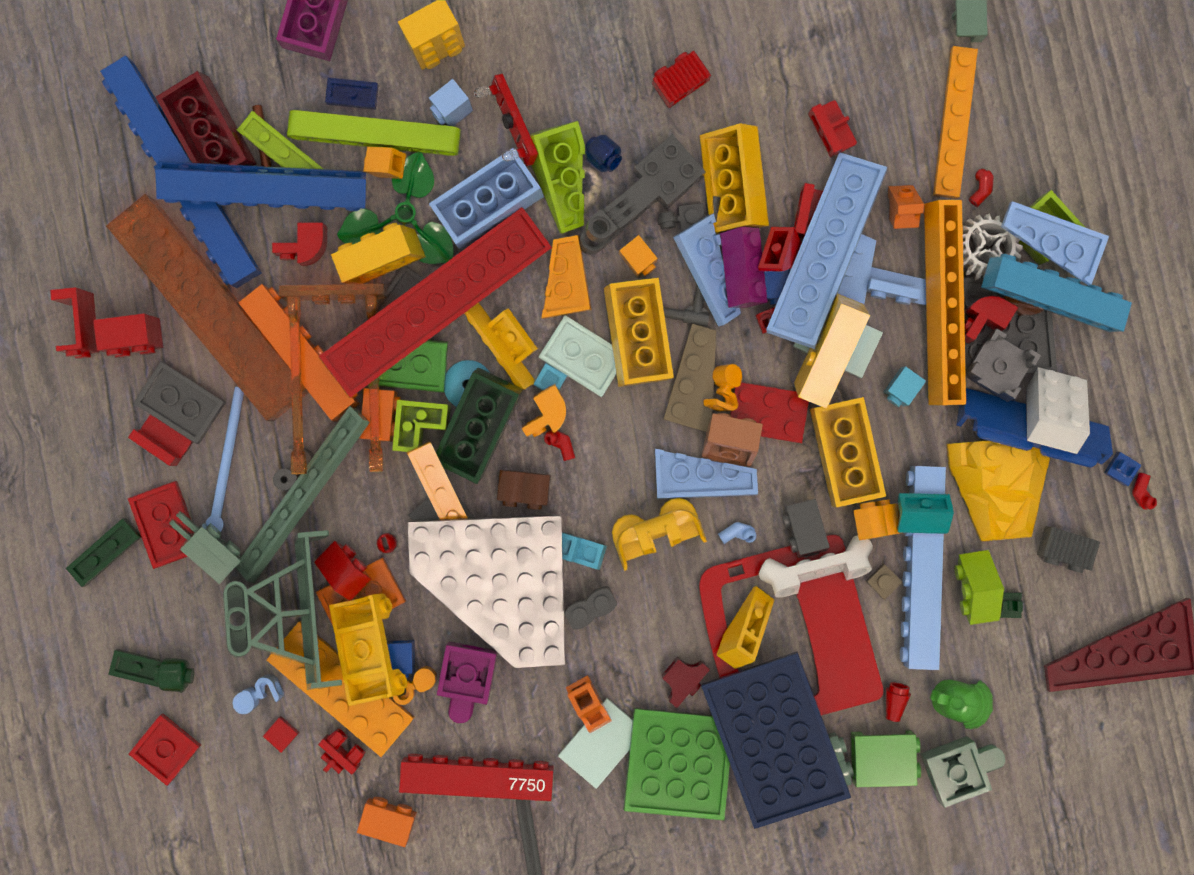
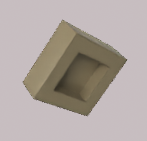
M882 564L866 580L884 600L902 583L885 564Z

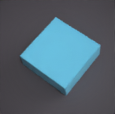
M545 363L533 385L541 390H545L549 386L556 384L557 388L560 389L567 375Z

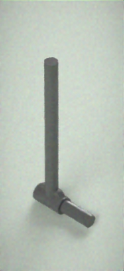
M713 196V210L717 222L720 197ZM696 285L693 306L688 307L685 311L663 307L665 318L682 320L683 323H693L701 326H708L710 313H708L706 308H703L704 297L698 285Z

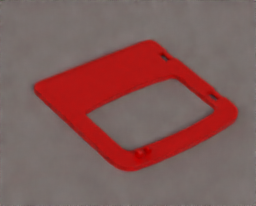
M828 535L827 540L830 548L827 551L807 557L798 558L797 553H792L790 546L715 565L705 570L699 581V591L707 634L719 678L739 671L738 668H733L717 656L723 635L727 630L721 594L723 585L759 575L763 563L769 558L787 567H791L802 560L810 559L813 561L820 559L828 553H834L835 555L844 553L846 550L842 538L837 535ZM742 565L744 573L730 577L728 569ZM839 572L800 583L799 592L796 594L801 608L813 653L818 682V692L814 697L821 715L879 700L884 693L883 685L854 579L846 580L844 573Z

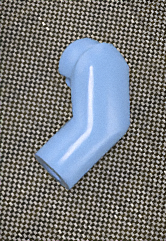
M735 522L718 533L724 544L735 537L751 543L757 536L755 529L751 525Z

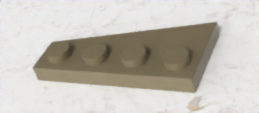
M692 323L663 420L707 433L713 409L704 406L703 401L705 399H713L714 381L712 376L715 369L716 330Z

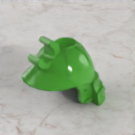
M943 680L935 686L934 690L932 689L930 699L934 709L946 718L963 723L966 729H975L982 726L993 711V696L990 689L981 680L977 684Z

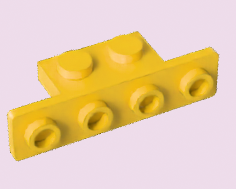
M480 303L466 311L464 314L468 322L474 326L484 344L489 347L497 362L510 376L512 383L524 390L532 386L535 379L522 361L538 348L510 309L502 311L493 320L490 319Z

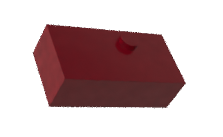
M196 71L156 96L158 103L192 163L254 166L257 164L208 76Z

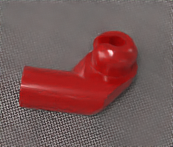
M550 430L544 435V441L547 445H552L561 450L563 461L575 458L568 435L558 430L554 433Z
M1138 472L1132 495L1139 507L1144 510H1152L1157 505V499L1152 497L1147 490L1151 476Z

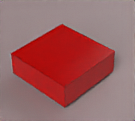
M280 716L262 737L282 753L300 732Z

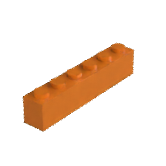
M261 284L238 303L330 420L334 422L339 421L349 406L355 408L360 404L356 399L358 393L349 398L318 356L325 351L319 345H313L309 340L312 338V335L303 325L301 327L297 325L294 321L297 316L288 306L285 308L279 302L281 299L279 293L273 287L268 288Z

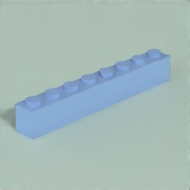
M910 466V471L906 472V485L909 486V493L945 494L946 467ZM904 533L905 536H908L907 546H904L903 550L904 561H907V571L903 572L902 577L903 586H906V597H902V611L905 612V622L901 623V636L904 637V647L900 649V660L904 662V666L908 669L939 670L944 534Z

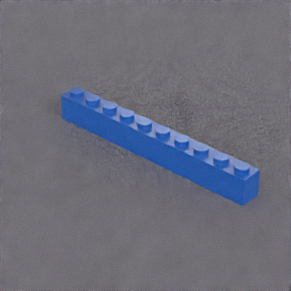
M125 55L102 69L100 72L105 78L102 81L104 87L110 94L114 93L118 101L115 102V105L122 115L126 114L131 122L128 123V126L136 137L139 135L144 142L141 144V147L149 158L153 157L156 162L154 169L158 161L192 163L135 63ZM187 200L179 201L182 205V208H180L182 215L188 222L192 221L195 226L193 233L201 243L204 242L209 249L206 251V254L213 264L217 263L220 267L221 272H219V275L226 285L230 284L235 288H239L262 274L221 205L206 201L203 204H193Z

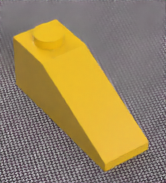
M757 586L753 587L725 631L717 656L736 669L755 662L774 603L772 597Z

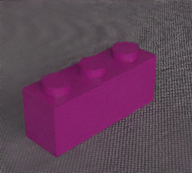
M739 227L720 233L728 308H748L768 303L764 271H759L758 269L762 257L760 229Z

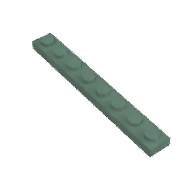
M349 406L242 555L241 562L236 566V569L246 581L255 583L370 423L356 408Z

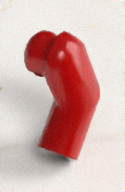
M983 168L979 169L975 174V178L979 182V189L969 198L970 203L975 207H978L993 192L994 176L990 170Z

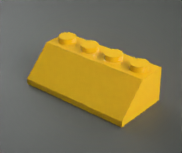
M739 123L700 135L703 169L706 171L704 178L709 215L714 213L713 196L720 197L717 222L713 223L716 234L739 227L762 228L769 226L758 126Z

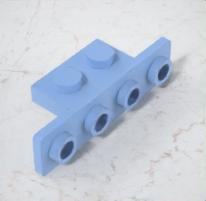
M871 267L867 285V292L871 293V297L878 299L889 297L896 299L895 302L910 305V303H916L926 306V279Z

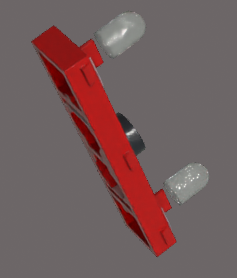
M503 74L495 75L491 86L476 88L474 95L477 98L490 96L491 91L503 114V125L512 134L518 149L503 152L502 159L504 161H512L518 159L519 155L525 166L534 165L538 155L535 145Z

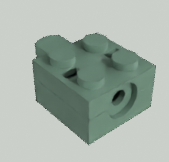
M179 511L176 516L194 532L191 534L174 519L169 522L176 531L187 539L182 544L180 550L220 584L241 562L240 548L230 540L226 543L221 539L222 533L213 524L210 523L207 526L205 523H202L198 527L184 513Z
M967 736L920 753L937 801L944 808L991 791L992 787L986 773L997 770L1005 764V755L998 747L989 744L977 749L975 742Z

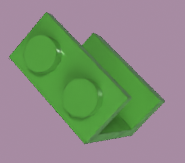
M906 730V734L863 735L862 732H851L853 784L856 787L918 786L917 778H921V766L919 762L917 763V753H920L919 737H916V734L911 730Z

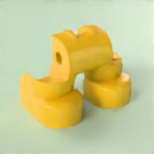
M673 498L662 505L657 517L643 520L637 515L628 514L618 518L612 528V537L623 570H627L626 561L642 555L657 553L653 540L667 535L671 547L699 535L703 543L707 542L694 506L686 499Z

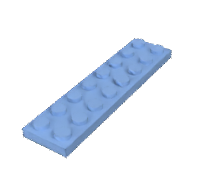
M839 152L767 326V333L812 349L816 348L836 294L840 289L886 175V166Z

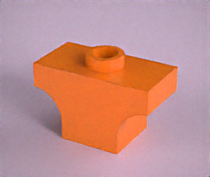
M888 186L889 220L893 228H918L920 215L924 211V203L914 186Z
M588 675L566 687L568 691L567 696L589 733L612 721Z

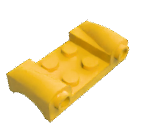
M382 593L329 605L348 706L403 694L407 687V678L399 669L392 670L383 619L389 618L392 611L391 600Z

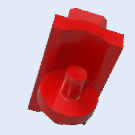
M340 728L330 735L327 734L318 744L326 751L320 757L327 763L323 771L327 773L332 768L339 774L345 768L352 775L361 765L359 762L366 751L357 744L349 752L341 747L348 736Z

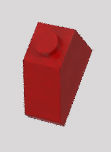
M795 227L770 228L758 266L759 271H785L792 268L802 244Z

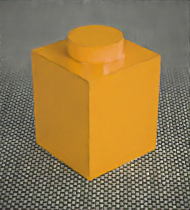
M367 147L363 172L378 178L403 179L406 154L394 148Z
M639 235L619 250V255L637 277L641 274L647 276L656 268L654 264L658 258Z

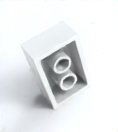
M1038 367L1026 388L1027 441L1077 454L1090 434L1087 380Z

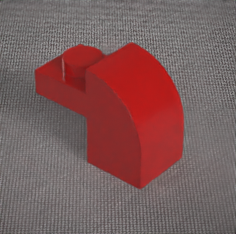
M297 223V243H272V253L280 256V260L292 261L297 256V263L301 266L312 265L326 251L327 226L324 223Z
M987 296L977 300L964 311V313L973 317H968L965 321V342L969 344L975 341L984 324L993 330H1005L1018 307L997 296Z

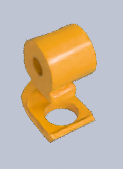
M736 364L717 366L713 371L712 377L715 384L719 386L716 393L723 396L725 402L717 398L705 399L703 401L704 406L719 412L734 411L738 408V402L735 393L731 392V389L740 386L742 371Z
M429 666L419 668L414 675L413 681H407L406 694L393 696L394 701L399 705H406L415 696L414 690L425 692L432 688L437 679L435 670Z

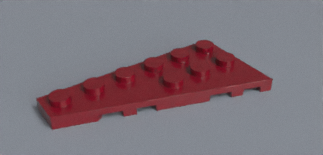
M1191 598L1182 599L1044 665L1047 691L1055 692L1194 675V621Z

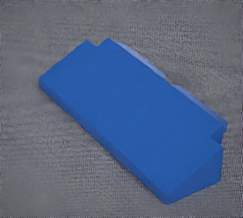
M966 388V405H959L956 426L961 427L968 418L973 419V431L977 433L979 438L1025 451L1031 450L1032 447L1039 448L1044 456L1089 468L1094 467L1096 463L1103 464L1113 455L1109 426L1089 421L1090 434L1079 452L1075 454L1027 441V404L1013 400L1006 402L998 396Z

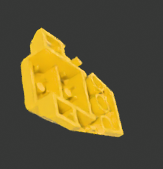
M988 440L946 444L949 471L957 482L960 489L958 490L961 498H964L969 510L968 514L980 541L1032 537L1050 457L1041 454L1039 448L1032 447L1031 450L1025 451Z

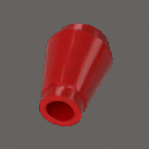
M891 682L889 687L886 688L885 718L893 722L901 721L911 696L909 686Z

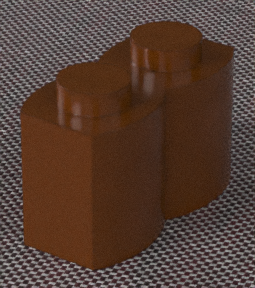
M500 470L497 500L502 501V506L517 507V503H526L528 509L542 510V505H548L551 475Z

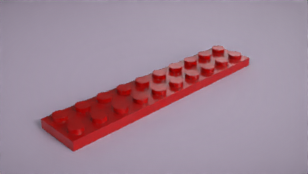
M521 207L318 357L349 398H351L552 247L524 208Z

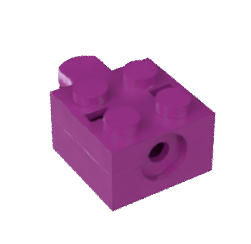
M451 641L446 644L437 696L451 698L448 714L453 722H467L473 714L475 703L487 705L496 666L497 651Z

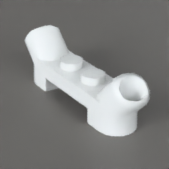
M857 535L852 538L844 553L836 555L828 553L817 560H802L795 566L787 567L769 558L763 563L759 577L760 580L772 585L775 597L778 598L798 594L800 583L835 573L843 572L846 580L858 578L872 570L868 556L873 549V545L869 539L859 540Z

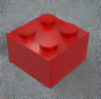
M144 313L93 320L97 351L106 352L107 356H115V358L130 357V352L147 355L156 353L155 349L163 348L160 318Z

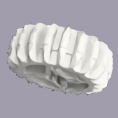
M990 213L986 214L984 219L978 215L974 218V221L968 219L965 226L963 225V268H967L966 275H970L972 272L975 273V280H978L981 275L984 278L988 265L979 260H984L988 263L989 258L1000 257L1002 252L999 245L1001 243L1005 247V254L1015 256L1017 262L1021 259L1019 252L1023 246L1017 244L1020 239L1001 227L1000 215L996 216L994 220H992ZM970 236L973 238V244L976 248L973 253L969 247ZM994 244L991 250L989 248V250L984 249L983 251H981L984 246L990 247Z

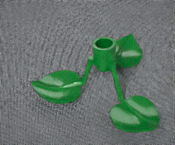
M421 152L406 157L403 179L392 178L394 190L399 194H407L405 202H401L396 206L395 215H391V217L378 224V217L373 211L360 208V210L353 211L346 217L337 233L338 238L343 243L356 244L361 241L360 238L369 233L379 234L382 232L379 228L396 220L402 225L411 223L419 233L417 236L426 256L419 261L426 264H445L453 258L454 254L452 239L445 227L436 222H428L423 230H421L414 219L416 211L410 203L411 195L416 198H423L431 192L434 186L433 172Z

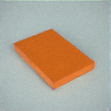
M384 557L367 565L365 571L371 580L352 599L355 600L368 595L383 593L391 600L392 609L406 602ZM330 585L316 592L332 623L329 605L349 600L335 592Z

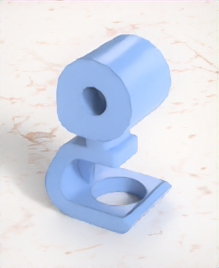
M271 674L264 675L257 680L255 688L249 687L238 693L232 703L235 711L239 714H248L259 704V700L267 697L265 692V685L267 684L275 702H278L284 696V691L278 678Z

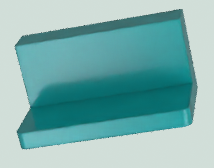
M899 493L898 506L900 518L897 526L899 533H949L954 515L950 494Z

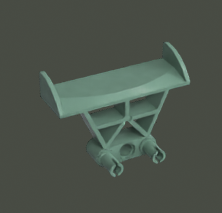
M328 530L297 533L294 539L296 563L249 589L243 583L233 581L227 584L223 591L226 645L230 655L239 658L243 657L252 647L305 664L307 690L342 685V680L321 682L309 542L328 537ZM297 570L300 610L281 612L279 579ZM272 583L274 606L255 594V592ZM248 598L275 616L252 640ZM233 613H240L244 616V623L241 626H234L230 623L229 619ZM301 616L304 657L284 650L282 618ZM276 623L278 648L259 643L258 641Z

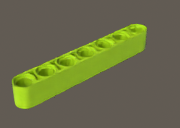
M299 110L289 111L287 137L295 140L360 147H388L399 151L447 156L458 155L461 133L460 128L453 126Z

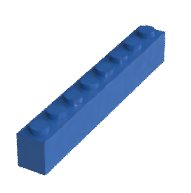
M158 161L155 168L156 198L164 199L167 203L187 200L193 204H203L206 201L216 202L219 205L242 203L244 206L250 207L257 206L258 204H268V206L274 208L294 205L295 208L306 209L309 206H320L323 210H332L335 207H342L348 211H358L360 208L365 209L366 172L164 161Z

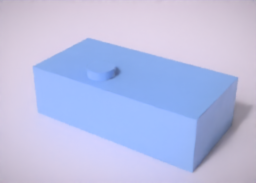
M512 148L430 202L429 205L459 250L463 251L521 207L525 210L544 196L540 186L514 148Z

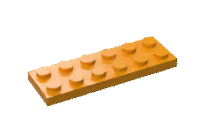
M299 621L284 638V650L304 657L301 621ZM318 635L321 682L342 680V685L307 690L305 664L274 654L267 658V661L380 757L385 754L415 718L405 708L397 704L392 697L348 706L338 652Z

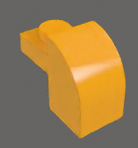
M553 384L533 396L542 414L522 425V430L526 437L531 434L533 437L542 434L547 430L545 426L548 424L553 433L562 426L566 417V403L556 384Z

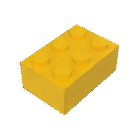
M436 0L398 21L406 42L422 70L436 67L440 64L441 59L447 56L454 57L465 47L459 24L445 0Z
M392 223L383 227L384 231L379 234L369 233L360 238L361 241L356 244L346 243L339 246L338 251L331 254L341 282L362 285L425 258L426 256L415 229Z

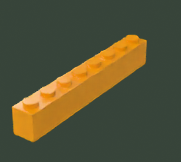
M937 200L924 204L928 405H966L962 200Z

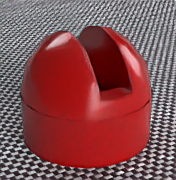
M391 533L380 535L376 542L378 550L382 553L393 552L397 547L396 537ZM386 537L389 546L388 550L385 549L382 538Z

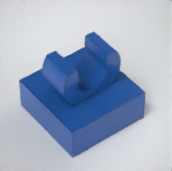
M1116 452L1104 473L1122 485L1129 486L1140 469L1141 464L1122 452Z

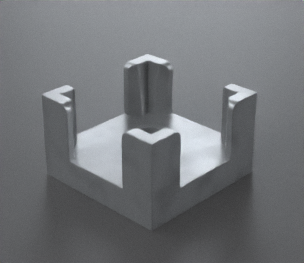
M995 329L987 335L968 367L966 378L1008 402L1016 399L1021 390L1018 387L1028 369L1036 365L1041 355L1032 349L1026 351L1019 349L1004 340L1007 334Z

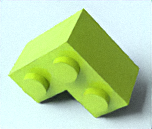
M397 400L392 451L408 452L421 446L424 428L446 430L450 421L451 406L447 404Z
M989 550L959 554L958 565L954 566L956 579L962 582L963 600L960 601L962 615L967 616L970 625L1000 621L1004 587Z

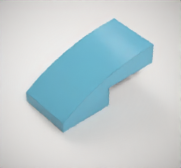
M562 532V559L600 570L607 546Z

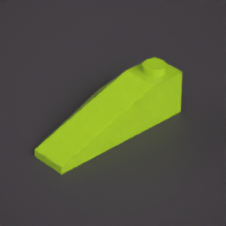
M574 121L531 133V139L538 152L534 165L531 166L559 232L565 233L584 226L582 181L585 178V170H583L585 144L579 122Z

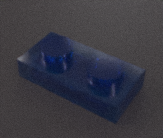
M327 78L325 103L327 105L376 110L379 85L376 82Z

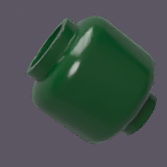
M165 658L155 667L154 683L158 684L159 689L162 691L183 692L188 687V684H192L194 681V668H190L189 662L185 659Z

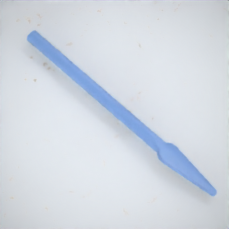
M240 387L234 388L211 516L206 520L207 526L211 523L220 532L223 528L221 515L245 388Z

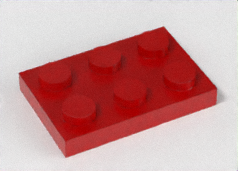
M742 382L739 387L734 388L733 393L736 395L738 408L730 411L732 418L741 420L749 418L755 420L756 423L763 424L761 437L802 443L809 401L799 398L796 391Z

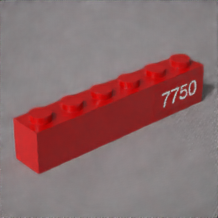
M408 754V757H404L401 761L399 793L552 801L554 766L549 765V762L534 761V764H524L523 760L512 759L508 763H501L496 758H484L483 761H473L472 757L463 756L458 757V760H449L448 756L434 755L432 759L423 758L422 754Z

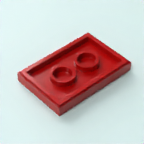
M177 481L128 498L153 569L188 557L180 550L182 544L187 539L169 524L174 519L191 534L194 533L176 516L181 511L191 520Z

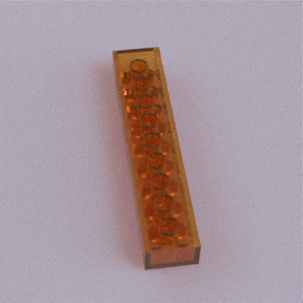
M144 194L106 225L266 421L274 422L309 393L238 303L239 301L153 198Z

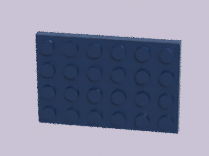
M798 651L701 685L754 829L851 798L848 785Z

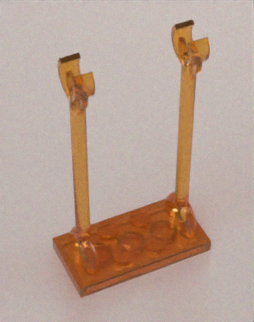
M384 283L279 286V296L284 301H287L290 325L293 425L291 474H307V459L303 445L300 345L301 301L315 302V305H329L330 300H338L340 304H356V300L365 299L367 320L377 314V299H387ZM378 377L369 384L370 472H382L384 470L383 449L381 448Z

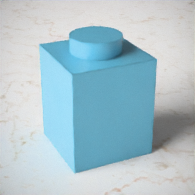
M905 366L899 369L884 390V393L888 395L887 400L897 407H900V405L903 407L909 406L926 380Z

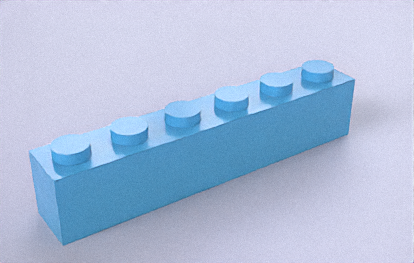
M1001 254L1000 257L989 258L982 288L1108 332H1124L1132 302L1122 299L1123 295L1114 292H1101V287L1080 284L1081 280L1076 278L1059 277V272L1049 269L1044 271L1037 269L1038 265L1035 263L1017 262L1016 257L1012 255Z

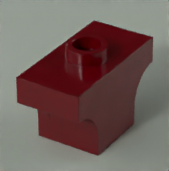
M677 656L661 674L662 679L671 687V693L668 697L669 702L676 708L679 707L689 694L693 696L700 689L701 684L699 682L710 671V668L702 660L695 664H688Z

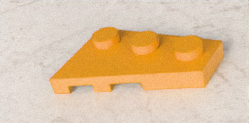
M579 236L554 239L542 319L592 310Z

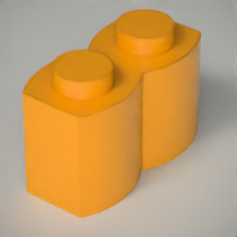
M890 499L860 504V509L853 510L859 540L900 534L897 529L900 518L898 504H890Z

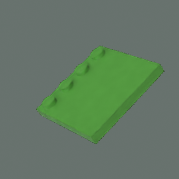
M634 708L624 811L715 820L725 819L730 762L712 715Z

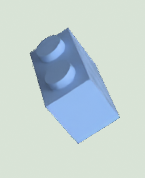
M453 79L429 97L432 104L430 110L440 125L455 126L473 111L469 98Z

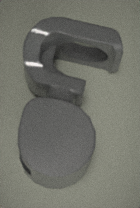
M299 444L290 445L289 449L301 454L306 460L304 462L291 460L290 467L280 469L274 474L273 483L275 487L282 491L290 490L300 476L299 470L303 471L314 456L311 451Z

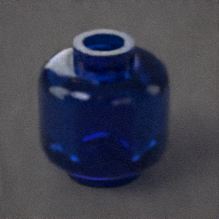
M599 135L587 141L585 145V159L598 171L612 172L619 166L622 161L621 147L607 135Z

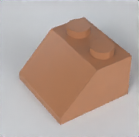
M713 413L708 425L701 458L750 468L758 453L763 424L756 423L755 420L749 418L741 420L732 418L726 413Z

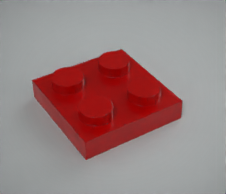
M161 714L128 755L168 786L200 748L201 744L165 714Z

